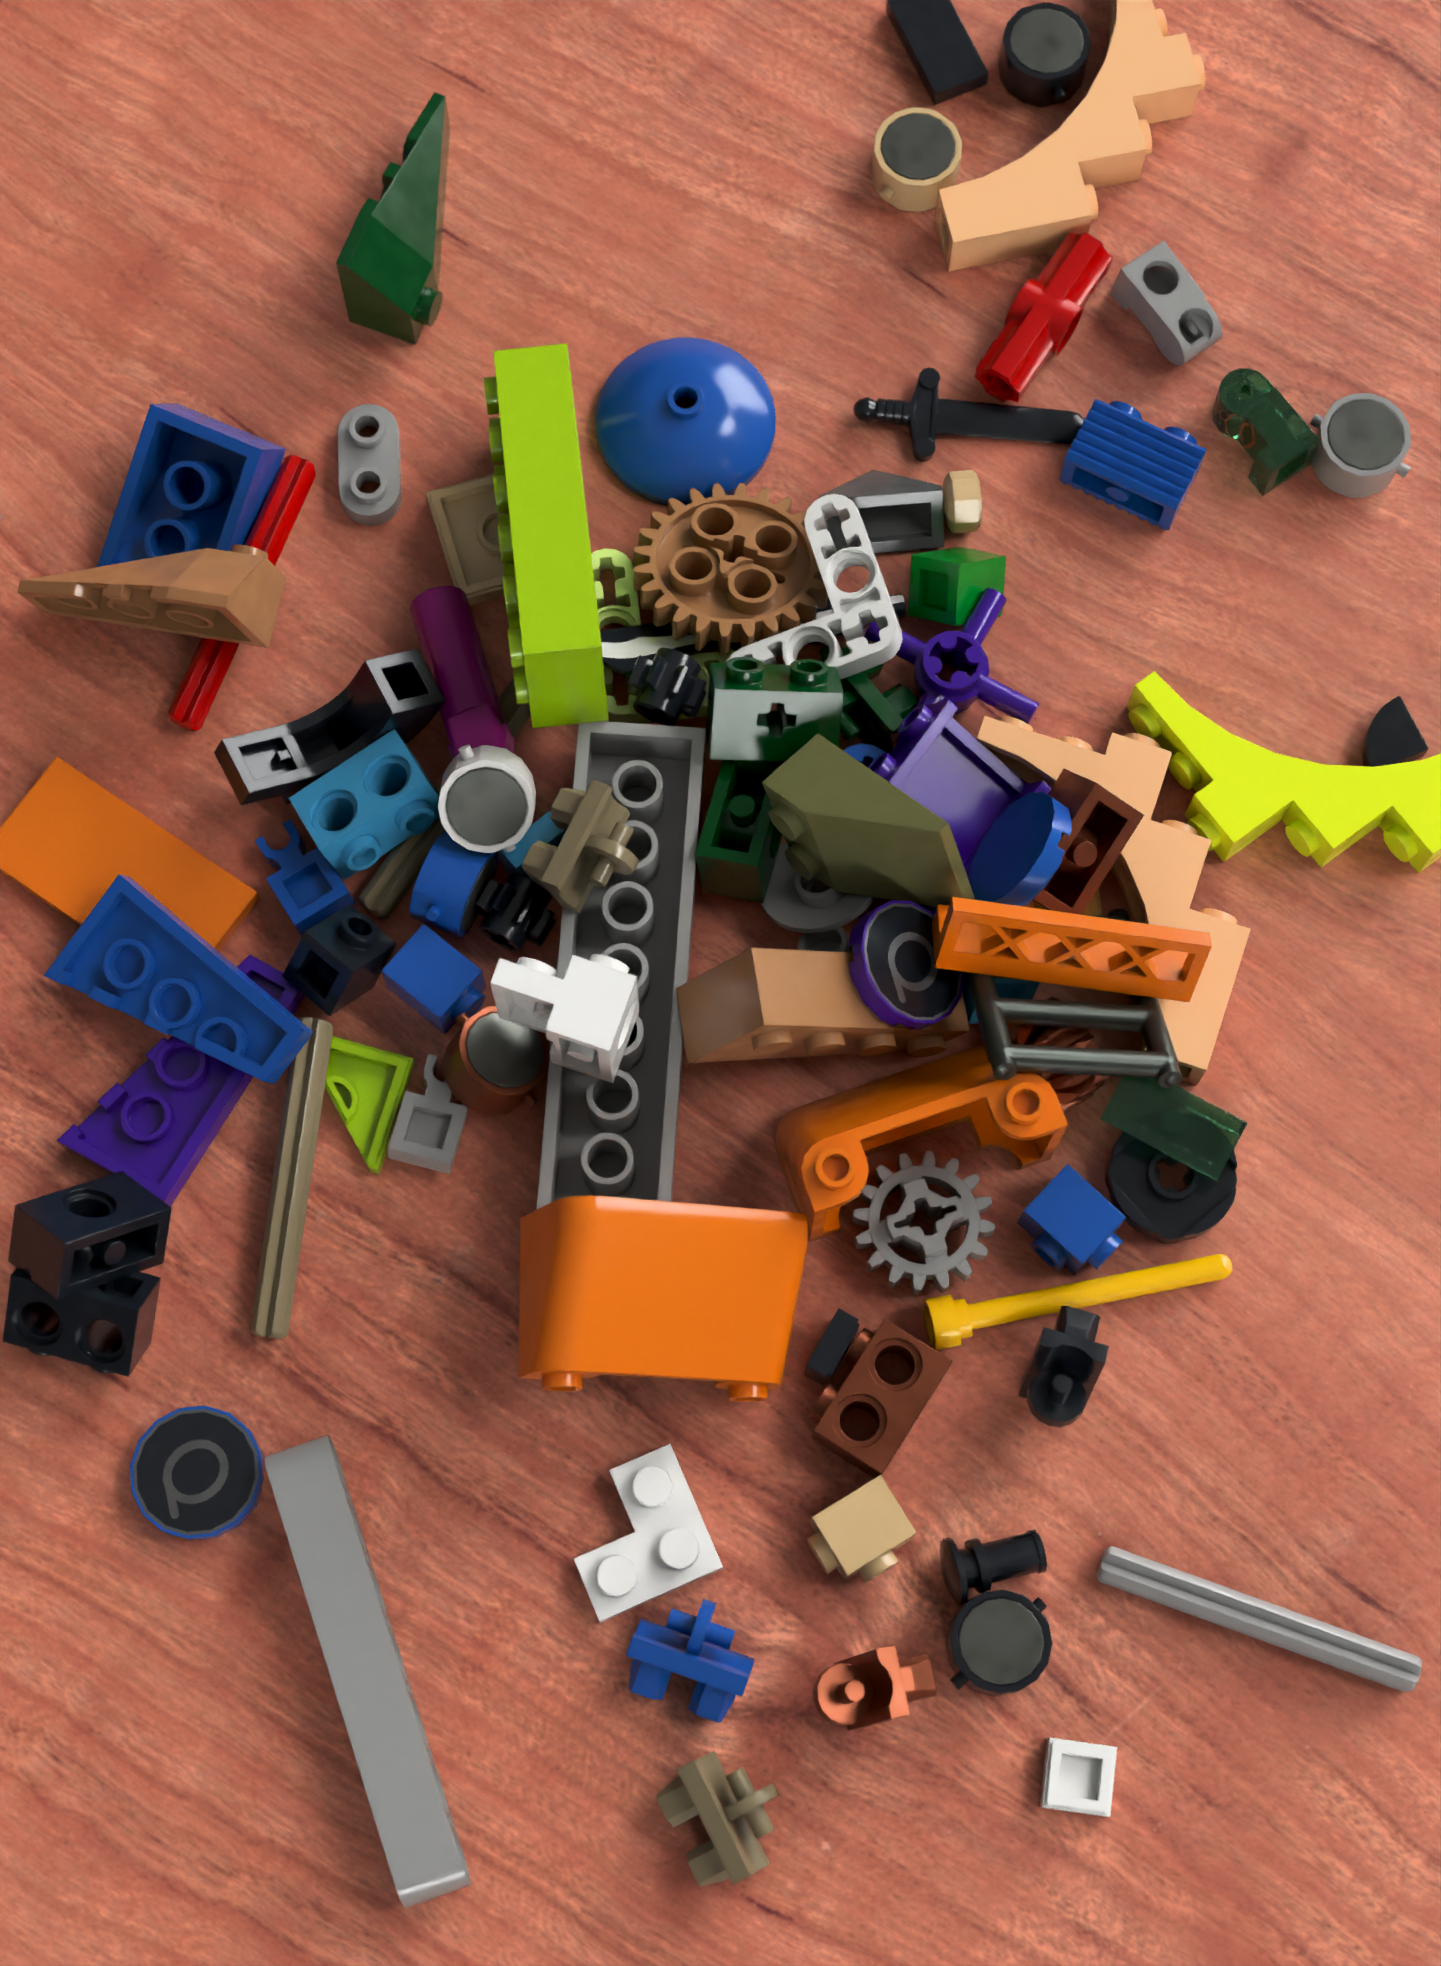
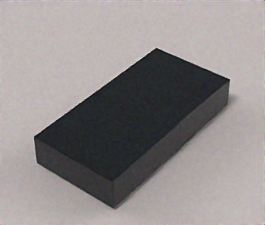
M950 0L886 1V13L934 105L987 84L989 73Z

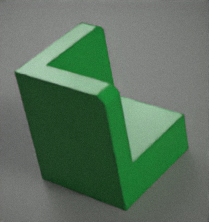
M964 547L912 554L908 615L953 626L965 624L986 588L995 589L1004 595L1006 556Z

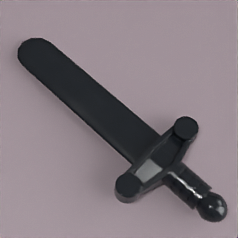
M925 368L920 372L911 401L903 400L902 402V400L881 398L875 401L870 397L858 400L853 407L855 416L865 422L875 420V423L884 422L886 424L908 425L913 444V455L921 462L929 461L933 457L936 433L1072 444L1085 420L1080 414L1072 411L938 398L940 375L933 368Z

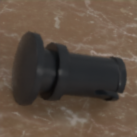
M1035 1529L1029 1530L1024 1534L982 1544L977 1538L965 1541L964 1548L958 1549L950 1537L942 1539L940 1542V1565L943 1579L948 1592L958 1606L967 1603L968 1589L975 1588L978 1593L991 1590L992 1583L1032 1573H1044L1047 1569L1043 1542Z

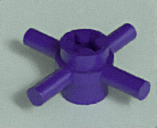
M986 588L961 631H944L929 639L926 643L902 631L903 640L896 656L914 665L915 684L921 697L917 706L922 703L929 705L949 699L958 707L955 713L958 714L967 710L976 699H979L1010 717L1030 724L1040 703L989 677L988 657L981 646L1007 602L1006 597L1002 593L992 588ZM875 622L869 624L864 636L873 644L880 641V629ZM951 663V667L959 670L952 674L950 683L937 677L941 672L942 664ZM899 735L898 738H897V740L895 741L896 744H897V743L899 742V740L902 738L901 735Z

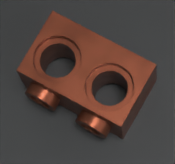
M887 1319L883 1320L876 1333L865 1327L863 1328L844 1359L845 1362L854 1368L840 1389L829 1382L809 1414V1417L818 1422L811 1439L874 1479L879 1475H883L952 1363V1360ZM887 1353H896L903 1356L910 1364L911 1378L899 1385L884 1382L876 1372V1360ZM853 1408H861L868 1411L876 1421V1434L865 1441L850 1439L843 1433L840 1426L842 1414Z

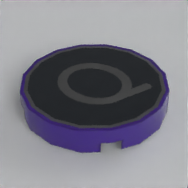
M891 900L860 917L850 933L848 947L854 944L853 954L855 960L849 962L851 979L862 1001L880 1020L892 1026L902 1024L910 1027L908 1030H921L952 1013L961 998L964 972L935 968L932 936L934 914L912 901Z

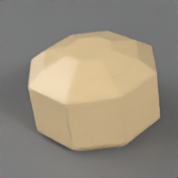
M973 470L948 472L942 486L945 522L953 533L977 531L982 522V498L977 473H974Z

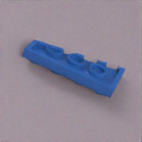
M121 874L116 877L44 975L62 985L70 986L88 995L89 998L113 1009H118L153 1029L172 1035L194 1046L195 1049L267 1083L275 1084L314 1033L131 877Z

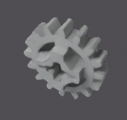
M926 1151L922 1164L919 1166H913L911 1159L906 1153L900 1154L898 1158V1172L893 1174L887 1167L882 1164L879 1165L874 1175L880 1187L876 1188L866 1185L859 1195L866 1204L870 1205V1208H859L853 1211L852 1222L867 1227L866 1231L855 1237L856 1249H873L874 1253L870 1257L866 1268L870 1272L878 1270L884 1265L890 1269L887 1286L892 1289L900 1282L902 1277L911 1279L913 1295H920L925 1280H933L935 1287L940 1293L947 1292L949 1287L948 1274L953 1272L958 1278L967 1281L973 1272L966 1259L969 1257L973 1260L984 1261L989 1251L982 1243L977 1241V1238L990 1237L995 1230L994 1223L980 1219V1215L990 1209L992 1205L991 1197L975 1198L972 1192L978 1185L980 1178L977 1174L968 1176L964 1180L958 1178L956 1173L959 1160L954 1157L942 1169L935 1167L933 1151ZM927 1183L944 1188L953 1197L944 1198L929 1190ZM898 1189L901 1203L898 1213L886 1216L885 1220L880 1221V1210L884 1202ZM922 1210V1214L926 1219H937L931 1235L925 1236L921 1227L910 1228L908 1226L911 1224L915 1211ZM966 1225V1234L962 1245L953 1255L948 1257V1248L945 1241L947 1234L959 1230L960 1226ZM901 1247L917 1255L920 1264L903 1259L892 1249Z

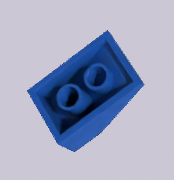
M177 403L150 404L97 567L204 548L231 551L232 545H245L279 471L286 448Z

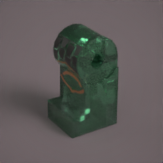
M1241 368L1229 372L1222 379L1212 410L1213 421L1219 431L1228 437L1237 439L1252 457L1254 462L1248 478L1264 496L1311 464L1320 439L1278 389L1260 372L1249 368Z

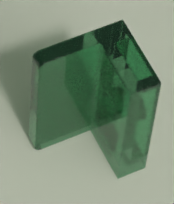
M1122 1077L1100 1118L1101 1121L1215 1181L1218 1180L1248 1124L1179 1086L1163 1088L1159 1085L1157 1078Z

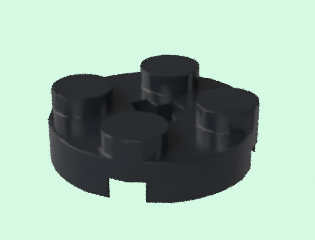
M1165 1111L1150 1113L1139 1118L1121 1134L1111 1152L1109 1164L1105 1172V1183L1109 1189L1113 1206L1126 1216L1124 1221L1130 1227L1145 1236L1153 1237L1160 1243L1172 1244L1180 1240L1194 1239L1205 1234L1215 1227L1226 1215L1234 1202L1237 1188L1235 1189L1237 1183L1235 1171L1237 1161L1233 1147L1227 1137L1210 1121L1190 1113L1185 1115L1177 1113L1164 1114ZM1162 1161L1170 1167L1175 1166L1179 1162L1183 1164L1187 1172L1182 1180L1188 1188L1180 1192L1173 1187L1167 1190L1162 1188L1157 1182L1161 1174L1156 1165Z

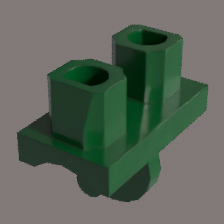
M827 645L823 646L819 652L821 655L820 661L823 663L828 659L830 652ZM840 645L843 656L851 654L848 646L843 648ZM881 664L840 680L843 689L840 734L847 743L858 737L863 744L874 745L884 752L890 753L900 735L898 733L900 724L917 706L919 700L906 685L900 683L881 694L870 681L880 674L884 665Z

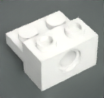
M592 954L590 960L572 955L565 977L561 979L555 977L557 971L553 967L541 961L520 957L516 964L499 958L490 982L498 1017L546 1033L547 1040L553 1041L549 1052L552 1063L611 1083L614 1082L639 1014L637 976L628 973L629 967L617 959L601 954Z

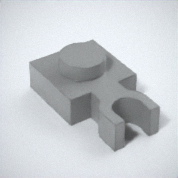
M428 1054L423 1072L425 1095L405 1091L388 1146V1158L451 1174L467 1120L468 1108L452 1103L456 1097L452 1094L446 1082L437 1080L434 1076L437 1068V1056Z

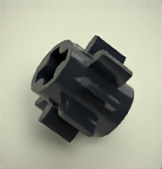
M670 648L658 649L653 661L643 656H638L627 681L630 684L627 692L637 696L633 704L636 712L652 722L667 726H675L681 713L693 719L696 718L707 693L704 690L707 682L697 678L701 670L698 662L690 656Z
M512 873L504 886L490 879L475 903L479 907L477 913L485 917L479 926V930L496 944L513 952H520L527 940L541 947L556 922L552 919L555 915L554 912L547 909L552 896L542 886L520 874Z

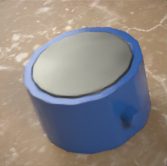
M444 830L431 847L419 872L409 906L410 917L459 938L465 936L478 916L477 910L479 907L475 905L488 881L494 879L499 858L498 851L483 853L468 850L452 840L446 830Z

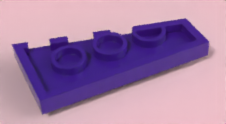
M249 955L237 966L238 969L292 1014L295 1013L305 995L282 977L283 972L252 955ZM174 1036L168 1040L163 1037L146 1054L148 1060L121 1086L116 1083L97 1101L100 1106L78 1127L73 1124L57 1140L66 1149L110 1174L123 1171L170 1207L253 1078V1076L195 1049L194 1046Z

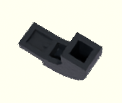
M418 649L365 660L349 685L338 696L321 708L283 725L222 739L214 754L240 805L281 795L285 803L290 804L289 798L391 730L395 729L406 744L410 742L433 719L444 704L445 699Z

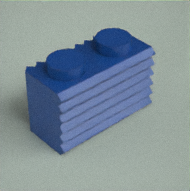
M1095 399L1066 454L1059 479L1063 484H1070L1074 489H1081L1085 494H1092L1096 499H1103L1108 505H1115L1119 510H1126L1129 515H1137L1140 520H1148L1151 525H1158L1162 530H1169L1200 470L1207 449L1198 446L1196 439L1189 432L1181 428L1170 426L1163 430L1142 420L1139 411L1127 403L1113 401L1107 404Z

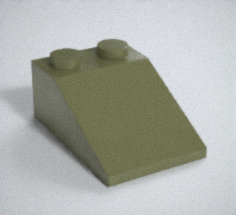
M817 733L762 782L772 809L768 811L769 818L779 832L784 835L789 847L785 851V856L790 865L803 878L811 880L815 876L835 892L886 900L912 901L918 905L937 907V904L949 906L952 897L975 900L949 823Z

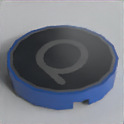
M205 1405L178 1408L156 1420L139 1439L130 1464L131 1492L142 1515L162 1532L187 1540L218 1538L240 1526L257 1506L264 1481V1455L252 1431L230 1413Z

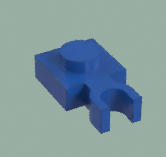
M289 819L283 823L290 836V842L285 848L281 850L270 849L263 836L256 839L255 842L270 866L279 870L265 879L302 936L309 928L349 904L352 906L355 904V901L336 870L319 851L318 847L305 854L306 846Z

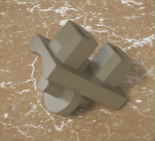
M592 780L587 791L570 788L560 789L551 806L550 816L558 828L566 830L559 846L557 847L538 840L531 845L522 862L523 870L534 882L549 890L563 908L576 913H580L594 885L605 888L613 871L624 875H632L639 863L638 858L625 848L633 833V830L625 825L630 812L612 797L611 793L613 790L608 784Z
M715 1751L678 1768L679 1777L656 1795V1799L666 1820L673 1827L699 1814L711 1840L686 1853L687 1863L698 1885L703 1887L725 1881L729 1878L734 1885L769 1865L768 1857L758 1838L775 1830L762 1805L779 1796L774 1783L755 1791L744 1767L726 1775Z

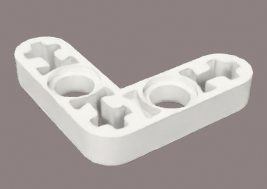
M830 494L822 496L815 500L807 509L804 523L834 613L744 646L732 653L728 660L736 657H750L760 660L764 664L779 665L775 657L783 654L785 664L790 665L793 661H796L798 652L804 645L817 641L829 646L828 659L824 663L827 666L837 667L841 680L881 665L892 659L899 651L903 640L901 627L861 515L854 502L844 495ZM834 516H838L842 522L841 529L849 547L837 551L830 532L827 530V520ZM860 566L869 570L870 577L868 583L861 590L848 593L837 588L838 576L848 567ZM875 622L880 629V641L869 644L867 639L863 637L865 636L864 626ZM841 632L847 641L846 644L851 653L843 656L840 645L834 636Z

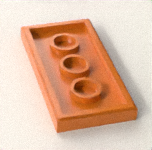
M57 756L0 827V872L78 926L82 925L116 877L121 874L131 877L220 952L260 899L255 890Z

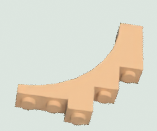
M1108 0L1110 32L1109 48L1105 62L1086 97L1057 131L1025 156L984 177L939 190L935 224L948 272L1056 251L1069 232L1074 234L1089 233L1091 221L1098 218V201L1095 188L1139 180L1145 156L1150 155L1152 152V136L1149 124L1192 116L1198 93L1204 90L1206 83L1202 58L1199 54L1192 55L1186 33L1168 36L1165 14L1161 8H1154L1152 0Z
M984 716L977 740L1024 782L1031 783L1043 780L1052 788L1065 768L1098 783L1144 814V817L1111 867V871L1119 882L1135 922L1210 933L1212 948L1190 1002L1158 998L1179 1062L1178 1066L1182 1075V1081L1197 1085L1207 1071L1251 929L1237 925L1235 917L1220 910L1204 908L1198 912L1190 909L1211 839L1198 836V831L1195 828L1180 821L1165 820L1159 823L1151 820L1172 752L1160 748L1159 743L1148 736L1137 733H1127L1122 736L1112 732L1105 753L1101 754L1094 752L1087 742L1075 737L1060 736L1054 739L1033 732V728L1029 724L1013 717H999L996 720ZM1143 1037L1141 1038L1139 1051H1147Z

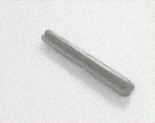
M1114 1546L1107 1547L1100 1558L1096 1578L1104 1584L1402 1692L1413 1691L1418 1683L1422 1660L1416 1655Z

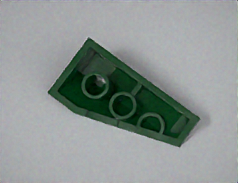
M435 92L406 137L403 149V165L390 162L383 173L382 184L384 187L380 202L370 198L366 200L336 262L349 321L415 345L424 325L432 326L436 321L442 303V292L438 291L450 124L446 97Z

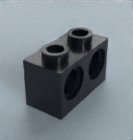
M16 1268L10 1278L2 1342L27 1348L30 1352L37 1355H52L88 1365L98 1372L117 1373L129 1377L151 1344L161 1277L137 1272L56 1300Z

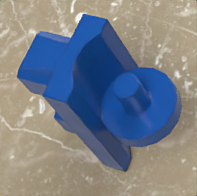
M703 1599L697 1617L672 1608L666 1627L644 1619L640 1620L626 1656L633 1658L628 1689L633 1693L652 1700H662L672 1672L696 1680L697 1683L688 1710L697 1716L718 1723L722 1722L735 1696H743L755 1659L729 1650L736 1630L711 1622L716 1603Z

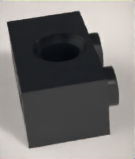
M123 1171L15 1205L8 1262L56 1300L163 1264L172 1208Z

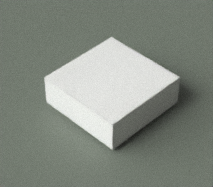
M1047 1738L1040 1807L1110 1817L1117 1747Z

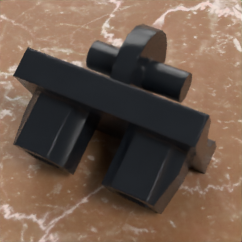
M1061 1306L1054 1330L1043 1327L1022 1378L1018 1396L1027 1398V1404L1031 1413L1040 1422L1048 1426H1067L1075 1422L1082 1415L1105 1365L1109 1346L1095 1342L1100 1317L1097 1314L1070 1306Z

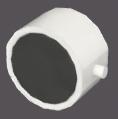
M470 744L464 745L458 749L460 754L453 758L443 773L438 800L441 824L452 840L468 850L494 853L503 849L504 853L511 852L516 848L515 844L523 838L532 825L536 798L532 773L520 757L505 748L481 745L472 749Z

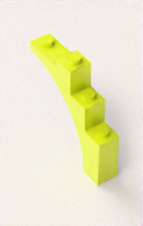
M1155 671L1135 684L1127 704L1130 722L1138 734L1154 739L1159 743L1160 748L1172 752L1168 765L1172 775L1184 788H1194L1197 792L1194 794L1185 813L1188 819L1187 824L1198 831V836L1211 839L1208 851L1214 850L1223 862L1281 820L1286 825L1285 832L1293 847L1305 857L1311 855L1321 868L1377 826L1384 831V841L1393 855L1402 862L1409 861L1418 873L1441 857V754L1418 761L1375 767L1320 764L1274 753L1229 733L1189 706Z

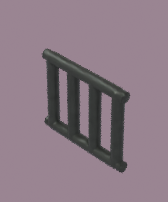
M1121 908L1112 910L1107 916L1087 915L1131 922L1128 912ZM965 972L988 1061L991 1064L995 1078L1007 1080L1014 1077L1018 1071L1157 1078L1159 1085L1163 1088L1175 1087L1182 1081V1075L1178 1066L1179 1062L1158 998L1129 994L1132 1005L1001 998L998 996L994 978L1021 979ZM1006 1024L1140 1031L1147 1051L1016 1045L1011 1043Z

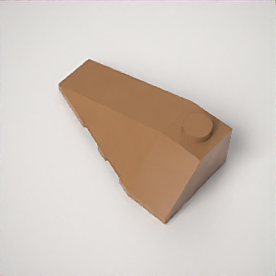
M235 544L232 545L231 551L204 548L20 580L18 593L43 613L269 648L286 577L268 560L266 552L255 547Z

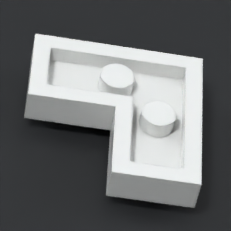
M671 1444L609 1470L635 1532L574 1558L600 1623L723 1570L722 1563Z

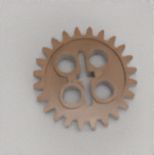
M715 483L712 497L704 498L698 490L692 488L690 489L689 504L687 505L674 498L668 499V515L653 511L651 513L650 528H640L639 546L634 547L633 587L634 590L641 591L640 607L642 610L654 609L653 624L656 627L673 622V640L677 641L692 633L695 635V650L700 651L709 640L718 641L720 655L725 656L730 649L731 643H740L741 647L754 643L756 640H763L779 632L800 626V622L805 624L816 620L817 608H826L828 594L805 530L804 519L807 510L791 515L792 498L790 497L782 499L775 505L770 503L769 488L761 490L755 498L748 497L745 483H739L734 495H726L721 485Z

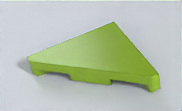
M332 1036L325 1089L370 1172L380 1175L405 1091H407L415 1066L414 1059Z

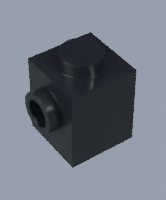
M349 904L304 932L282 977L327 1015L331 1016L375 986L382 973V969L385 967L397 943L376 927L371 919L359 913Z

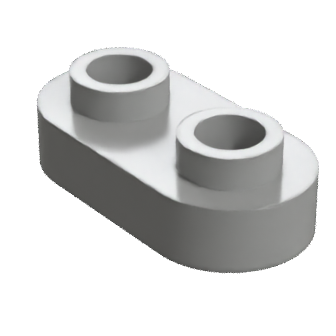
M364 404L352 408L343 416L338 427L339 494L342 506L352 520L368 526L379 525L390 520L398 512L402 502L401 439L398 424L394 416L387 409L374 404ZM366 426H373L378 429V432L372 437L365 438L358 435L359 431ZM372 481L380 485L373 493L366 494L359 491L361 485L366 482Z

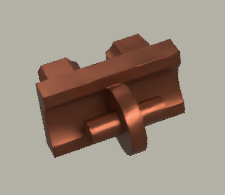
M895 1645L874 1649L834 1663L833 1666L821 1672L816 1678L813 1687V1701L818 1713L826 1721L835 1725H847L848 1731L910 1715L908 1703L936 1696V1686L928 1655L924 1654L898 1660Z

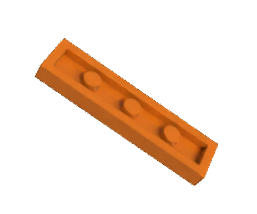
M952 897L949 906L937 904L932 920L935 968L1190 1002L1212 948L1209 932Z

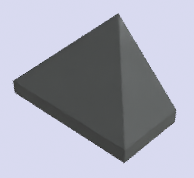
M871 470L819 496L822 497L830 494L844 495L854 502L864 522L874 553L944 547L943 489L941 485ZM838 516L829 518L827 520V530L830 532L837 551L849 548L841 529L842 522Z

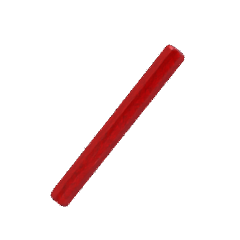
M288 455L284 458L245 543L247 546L266 552L268 560L274 566L316 477L314 464L295 455ZM207 638L201 639L169 708L168 714L171 722L190 731H198L202 728L239 643Z

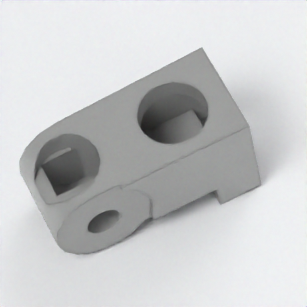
M1162 241L1120 269L1111 288V296L1124 310L1130 308L1150 332L1156 346L1168 361L1174 365L1181 366L1222 339L1223 332L1218 316L1205 299V294L1165 241Z

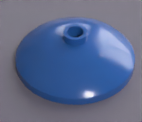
M690 337L665 339L651 343L630 354L607 378L596 407V436L599 449L607 466L614 476L628 489L647 500L668 506V499L670 498L677 499L687 505L689 504V493L692 488L698 490L704 498L712 497L714 484L719 483L726 495H734L739 483H745V486H747L758 475L770 455L774 442L776 426L775 406L769 387L762 375L738 352L725 345L706 339ZM687 397L693 399L696 404L691 408L683 409L678 407L675 402L680 398Z

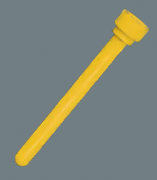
M1214 1254L967 1304L964 1298L953 1300L952 1296L948 1294L923 1300L924 1321L931 1347L937 1351L961 1346V1339L972 1337V1330L1059 1313L1061 1306L1079 1309L1223 1280L1231 1274L1232 1262L1223 1254Z

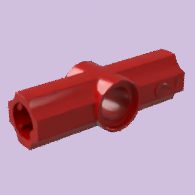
M1069 232L1038 279H1029L1022 287L1006 316L1005 327L996 340L992 342L987 353L976 367L974 378L983 385L988 394L1002 402L1014 401L1018 403L1051 354L1058 355L1066 346L1082 317L1083 306L1095 292L1096 287L1106 276L1111 266L1113 256L1106 251L1100 240L1086 232L1082 234Z

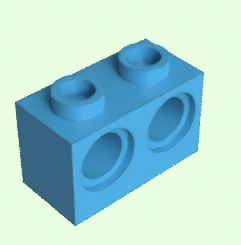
M395 729L289 798L319 851L344 880L358 871L371 867L382 855L409 837L424 832L435 820L440 818L438 811L439 793L417 758Z

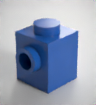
M1067 1164L1023 1210L1017 1223L1035 1239L1031 1243V1247L1044 1262L1057 1271H1060L1065 1266L1075 1276L1087 1262L1097 1270L1122 1244L1123 1241L1115 1232L1119 1229L1126 1216Z

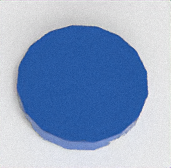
M1043 791L1028 793L1013 802L995 820L982 839L972 861L968 880L975 900L1016 906L1029 904L1046 887L1062 862V856L1065 851L1058 847L1062 832L1068 836L1071 834L1072 822L1069 809Z

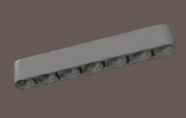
M328 1434L265 1456V1466L401 1903L406 1909L470 1886L471 1879L333 1442Z

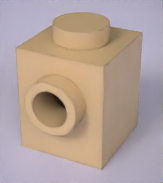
M879 1475L811 1518L810 1525L815 1534L807 1538V1542L827 1574L837 1568L845 1581L859 1573L864 1583L899 1562L893 1551L912 1540L916 1535V1531L883 1477Z

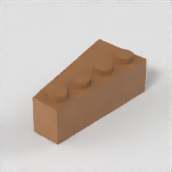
M750 948L676 988L687 1063L858 1054L859 1056L868 1057L897 1051H907L908 1056L913 1058L937 1055L946 1050L945 1042L970 1031L963 992L959 1002L949 1016L921 1030H908L910 1027L902 1024L892 1026L880 1020L862 1001L851 979L849 962L855 960L852 952Z

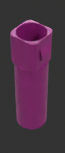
M438 586L422 592L412 601L410 612L425 663L445 699L444 704L439 710L450 745L447 746L449 753L455 758L460 754L458 750L460 747L470 744L472 749L481 745H490L505 748L515 754L514 737L504 722L501 705L466 593L461 588L454 586Z

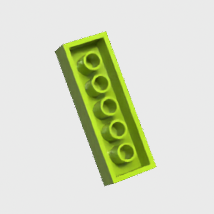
M565 343L495 350L493 355L496 376L484 377L487 414H499L500 416L489 418L490 426H488L492 464L504 463L503 465H494L493 482L497 513L509 512L498 514V535L504 571L503 587L509 623L508 639L517 705L530 704L533 728L609 721L568 345Z

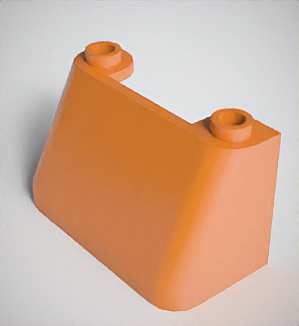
M980 1045L799 1106L786 1113L777 1127L775 1135L776 1152L797 1211L808 1217V1241L812 1242L840 1232L839 1212L841 1206L856 1199L866 1186L869 1174L867 1155L968 1121L979 1150L990 1146L1006 1149L1016 1157L1020 1170L1050 1160L1068 1127L1055 1091L1046 1080L1035 1072L1017 1071L1014 1077L1007 1080L995 1078L991 1064L988 1061L985 1046Z
M590 1195L560 1198L521 1217L518 1378L542 1379V1390L553 1392L580 1391L583 1389V1379L599 1375L715 1381L716 1388L728 1390V1400L760 1402L768 1400V1391L779 1388L782 1384L808 1248V1217L801 1213Z

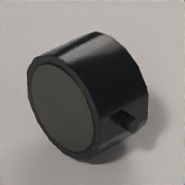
M1050 2L1024 7L1016 12L1007 22L998 64L1000 80L1009 94L1022 103L1037 107H1047L1065 102L1076 93L1083 81L1091 46L1089 29L1081 17L1066 6Z
M1006 1590L983 1592L964 1604L950 1622L946 1638L948 1661L951 1669L956 1673L950 1679L951 1683L958 1690L966 1684L968 1688L975 1692L995 1697L1014 1694L1035 1682L1048 1665L1052 1648L1049 1623L1041 1613L1047 1608L1046 1604L1039 1597L1031 1602L1029 1598L1022 1594Z

